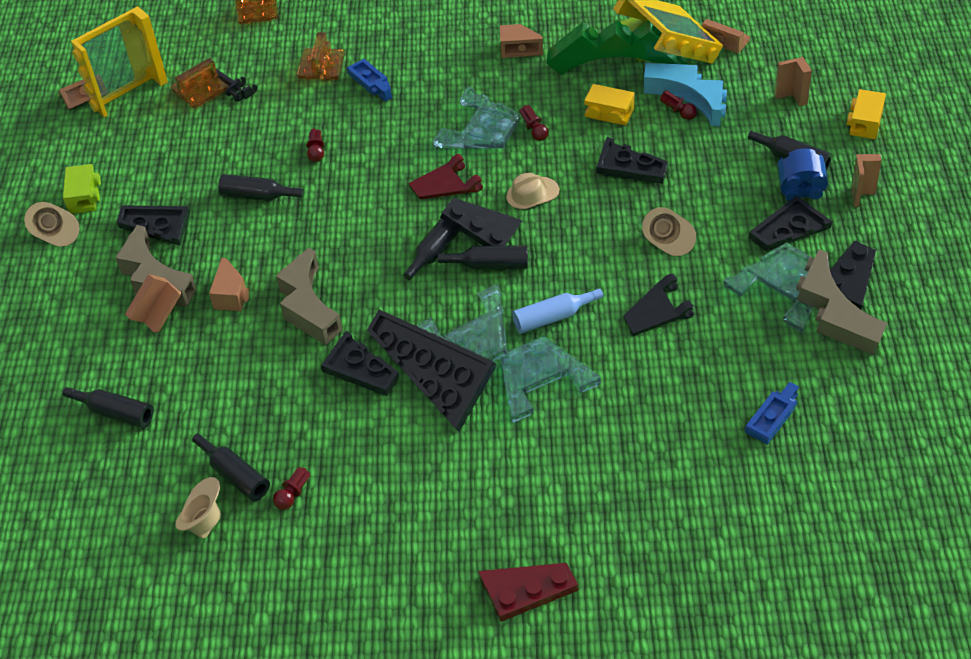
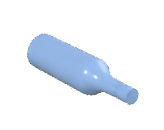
M599 288L581 295L563 293L514 310L512 312L514 324L518 332L523 334L575 315L582 305L603 298V292Z

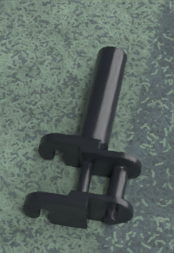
M216 68L211 70L212 76L228 86L225 94L227 96H234L233 98L236 102L243 98H249L257 91L255 84L252 85L253 89L250 86L241 89L246 83V78L241 77L242 81L238 78L233 80Z

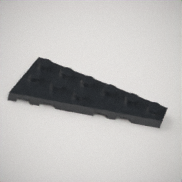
M379 309L367 331L448 419L451 425L460 432L497 364L492 360Z

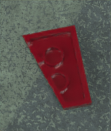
M567 563L478 571L479 578L501 622L578 591V583Z

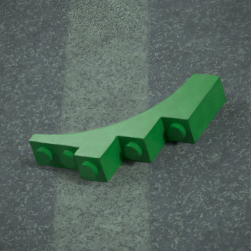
M616 20L599 34L593 27H589L586 23L582 22L548 49L546 63L563 75L578 65L601 58L632 57L660 64L689 65V59L656 51L654 46L662 32L649 20L645 21L634 31H631L627 25H623Z

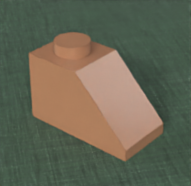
M521 24L500 25L502 58L543 55V38L540 34Z
M222 258L209 292L213 308L217 310L242 311L244 302H247L249 298V289L245 287L244 279L226 258Z

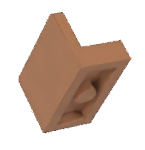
M708 19L702 23V27L723 45L722 48L739 54L750 41V36L742 31ZM702 34L701 39L708 40V39Z
M803 57L778 63L775 97L777 99L793 96L799 106L807 105L812 70Z
M94 74L101 96L107 94L108 91L99 74ZM84 79L59 89L58 95L63 98L68 110L91 100L83 87L85 84Z
M856 154L851 184L854 207H859L861 195L876 193L882 161L881 154Z
M148 274L125 315L130 320L145 323L153 332L158 333L181 296V292L167 279Z

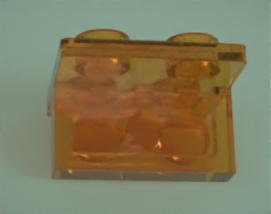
M235 0L239 24L278 19L277 0Z
M318 32L313 49L305 48L297 72L298 79H339L345 50L331 49V43L327 41L326 32Z
M208 58L175 77L176 83L171 85V90L190 106L197 108L224 92L228 86L218 78L215 63L212 59Z

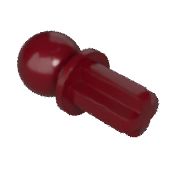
M667 90L662 93L659 100L674 110L673 113L676 110L680 111V116L686 120L696 117L697 108L694 104L682 103L683 97L679 99Z
M530 105L523 106L519 113L527 124L526 128L528 130L532 129L531 134L535 140H545L549 135V130L545 125L540 124L542 121L541 117H537Z
M312 128L307 142V157L311 162L315 163L320 162L324 158V142L322 141L321 130Z
M298 467L289 480H285L282 483L284 489H280L274 494L273 504L277 509L287 510L291 508L294 504V496L298 497L301 495L302 487L310 478V473L306 468Z

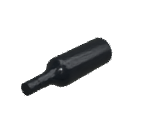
M750 131L748 134L749 140L767 146L774 156L780 159L783 157V160L789 156V152L797 149L815 150L817 155L820 156L821 154L824 157L826 171L832 160L831 152L784 135L768 137L754 131Z
M222 174L219 179L218 189L220 196L273 201L281 196L304 197V189L285 187L274 179Z
M440 218L417 246L416 258L403 274L405 279L411 280L424 265L435 262L438 259V254L443 253L460 231Z
M473 246L462 253L438 254V263H461L473 270L528 269V246Z
M65 387L62 393L64 397L84 403L89 411L94 414L140 428H146L153 418L154 408L152 404L106 390L96 389L92 392H84Z
M199 433L193 436L192 442L208 455L212 469L251 501H258L265 496L270 487L268 479L230 448L214 446Z

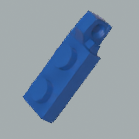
M362 59L347 67V73L368 92L372 93V95L378 94L385 102L392 98L387 77L367 60Z
M789 382L781 393L773 391L747 423L745 433L768 445L795 410L797 405L795 399L798 396L797 390L799 386Z

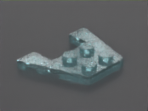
M467 87L460 98V104L477 109L462 133L441 128L433 140L434 147L504 148L520 121V113L499 102L495 104L489 100L488 96L483 93L479 95L475 93L473 88Z
M788 243L761 257V261L752 266L747 265L742 268L741 272L733 277L728 276L723 280L724 287L741 297L756 280H759L795 301L796 303L783 316V322L801 333L806 327L813 308L797 301L800 291L796 290L801 275L807 276L808 271L804 269L810 256Z
M498 284L478 293L487 313L441 336L432 317L415 325L492 361L507 355L505 327L502 317V295Z
M545 336L500 354L503 380L513 423L534 414L533 407L524 394L569 375L581 393L601 385V377Z

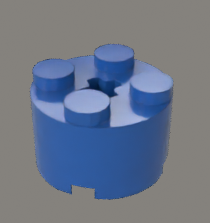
M797 149L789 152V156L784 160L782 157L778 161L777 168L780 187L787 201H790L796 195L800 198L809 197L811 199H819L823 196V191L828 186V178L824 157L821 154L820 156L817 155L815 150Z

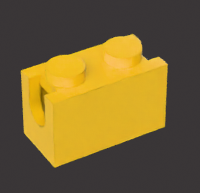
M593 84L584 100V105H588L585 117L626 126L634 111L635 92Z
M859 89L857 98H853L850 111L854 112H849L847 125L851 126L849 135L877 139L886 93Z

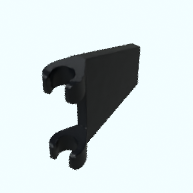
M668 274L623 315L633 336L677 319H689L694 316L693 304L690 301H685L674 309L665 292H672L678 288L677 278L674 274Z

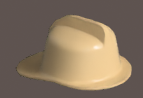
M523 173L514 179L506 198L512 207L528 209L555 199L559 195L560 188L554 180L548 177H541L533 173Z
M38 202L30 206L25 214L24 221L28 231L35 237L50 244L68 246L78 237L80 228L75 216L56 205Z
M657 207L645 215L642 222L644 236L664 252L672 256H682L694 247L696 242L694 227L674 211L665 207Z
M209 477L202 480L191 491L182 512L176 520V528L178 530H189L204 539L218 523L221 513L215 501L220 490V483L216 478Z

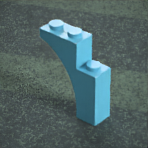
M646 63L644 94L662 95L667 90L679 99L683 97V101L694 104L706 116L711 126H720V120L725 118L726 104L722 103H726L727 90H723L722 80H701L702 74H697L698 65Z

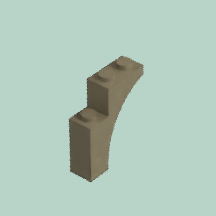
M137 225L133 232L129 234L126 243L116 256L121 274L131 276L130 281L135 295L148 274L165 278L181 292V296L175 305L187 307L197 291L192 274L174 270L156 260L150 253V240L146 228Z
M307 248L276 275L279 290L286 295L280 305L286 321L327 345L342 331L340 315L321 302L312 289L313 280L319 265L316 251Z
M819 249L815 258L810 256L804 270L808 271L807 276L801 275L796 286V290L800 291L797 301L819 309L815 321L819 322L816 332L874 355L887 322L860 310L843 295L831 275L828 253Z

